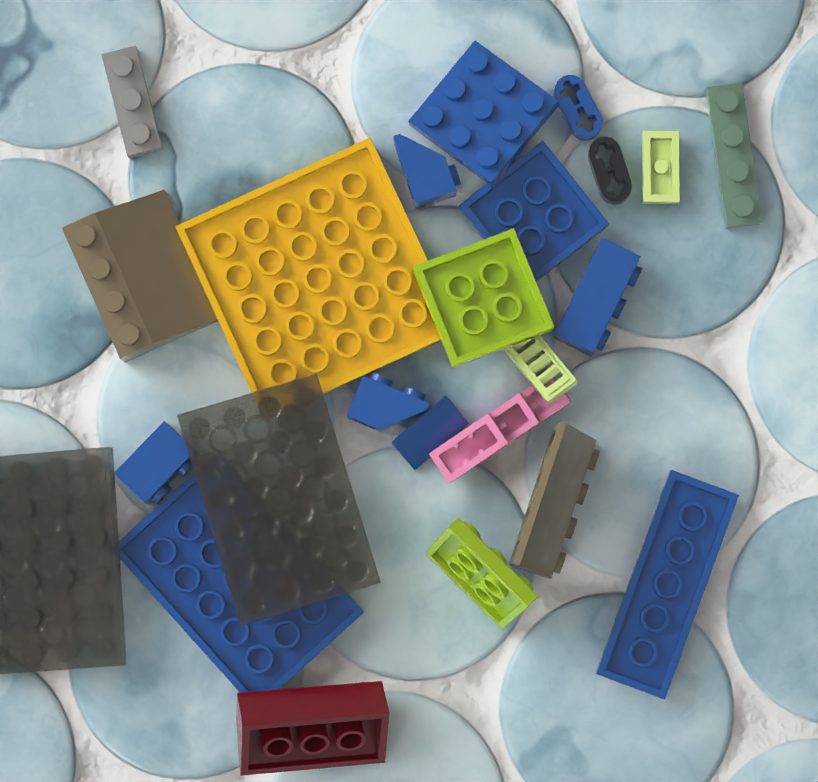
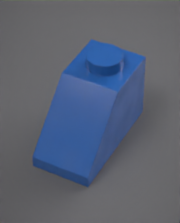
M401 134L393 136L394 146L415 209L456 196L457 190L455 186L461 185L455 164L448 166L445 156Z

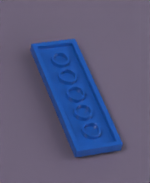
M674 470L669 471L595 674L665 700L738 500V494Z

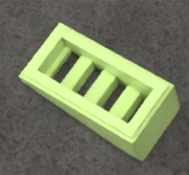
M540 335L505 349L511 361L549 405L578 383L576 378ZM541 352L543 353V355H541L539 358H537V359H536L534 362H532L530 365H527V364H526V363H528L530 360H532L534 357H536L539 353H541ZM550 363L552 364V366H551L550 368H548L546 371H544V372H543L542 374H540L538 377L536 376V374H537L538 372H540L542 369H544V368H545L546 366H548ZM560 373L562 375L561 378L546 388L544 386L557 374Z

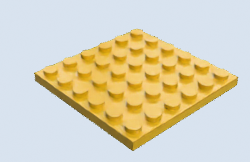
M367 138L175 226L265 422L441 341L413 272V266L428 260L371 138Z

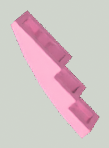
M553 377L550 381L544 384V386L546 388L549 387L551 384L557 381V379ZM531 385L430 452L429 455L449 484L572 401L564 393L549 405L535 387Z

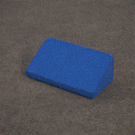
M445 395L396 437L391 444L409 465L416 470L430 458V452L457 435L469 423Z

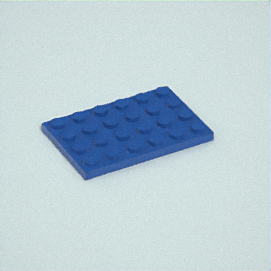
M219 451L111 548L240 693L281 689L364 613L358 604Z

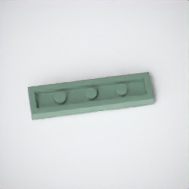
M742 83L707 87L705 92L725 229L759 225L763 221Z

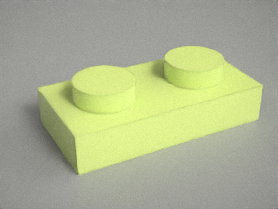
M643 131L642 204H678L680 202L679 131Z

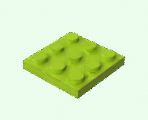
M514 228L413 266V272L453 369L550 332L555 328Z
M458 517L431 545L425 554L488 617L503 629L526 610L539 596L533 592L534 587L526 577L521 574L516 575L506 565L507 560L502 553L495 548L490 549L480 539L479 531L472 524L463 522Z

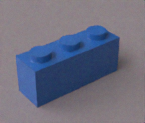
M601 238L553 338L589 356H592L595 349L602 351L611 334L610 331L606 330V326L611 317L619 318L627 301L621 298L627 285L634 287L643 269L637 266L641 256Z

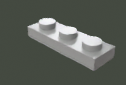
M136 45L101 54L127 157L133 158L163 150Z

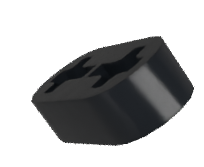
M599 137L590 145L588 161L601 198L609 204H620L631 193V179L619 144L613 138ZM601 145H604L606 150L612 149L614 152L609 158L610 168H606L603 158L596 159L595 157ZM613 173L615 181L624 184L625 187L621 189L620 196H615L613 191L607 192L606 188L610 185L608 174Z

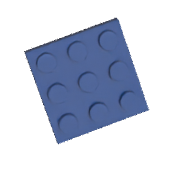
M475 40L408 122L413 129L493 187L557 109L559 102Z
M541 141L510 165L493 187L487 183L458 207L483 240L514 228L536 282L609 226V222L544 141Z

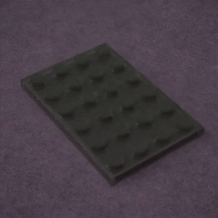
M317 374L177 415L240 626L381 583Z
M113 447L0 456V674L127 665Z

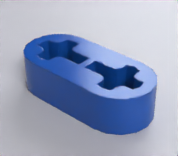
M575 75L563 76L557 81L553 94L554 98L559 102L558 108L571 133L576 138L583 141L592 140L601 131L602 116L581 78ZM568 84L570 88L577 87L579 89L575 95L578 105L574 106L569 96L564 98L561 96L564 91V85ZM582 110L585 118H593L595 120L592 124V131L588 132L586 128L579 129L577 127L581 121L578 111Z

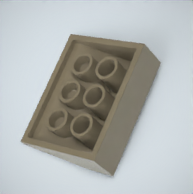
M165 190L93 213L62 227L117 354L124 363L218 321L175 226L180 223Z
M559 421L552 431L509 562L510 566L549 579L552 578L553 572L560 574L566 553L561 552V548L565 538H572L578 520L573 518L572 514L576 503L583 505L589 487L588 484L583 483L587 469L594 471L600 450L594 449L596 439L567 423Z

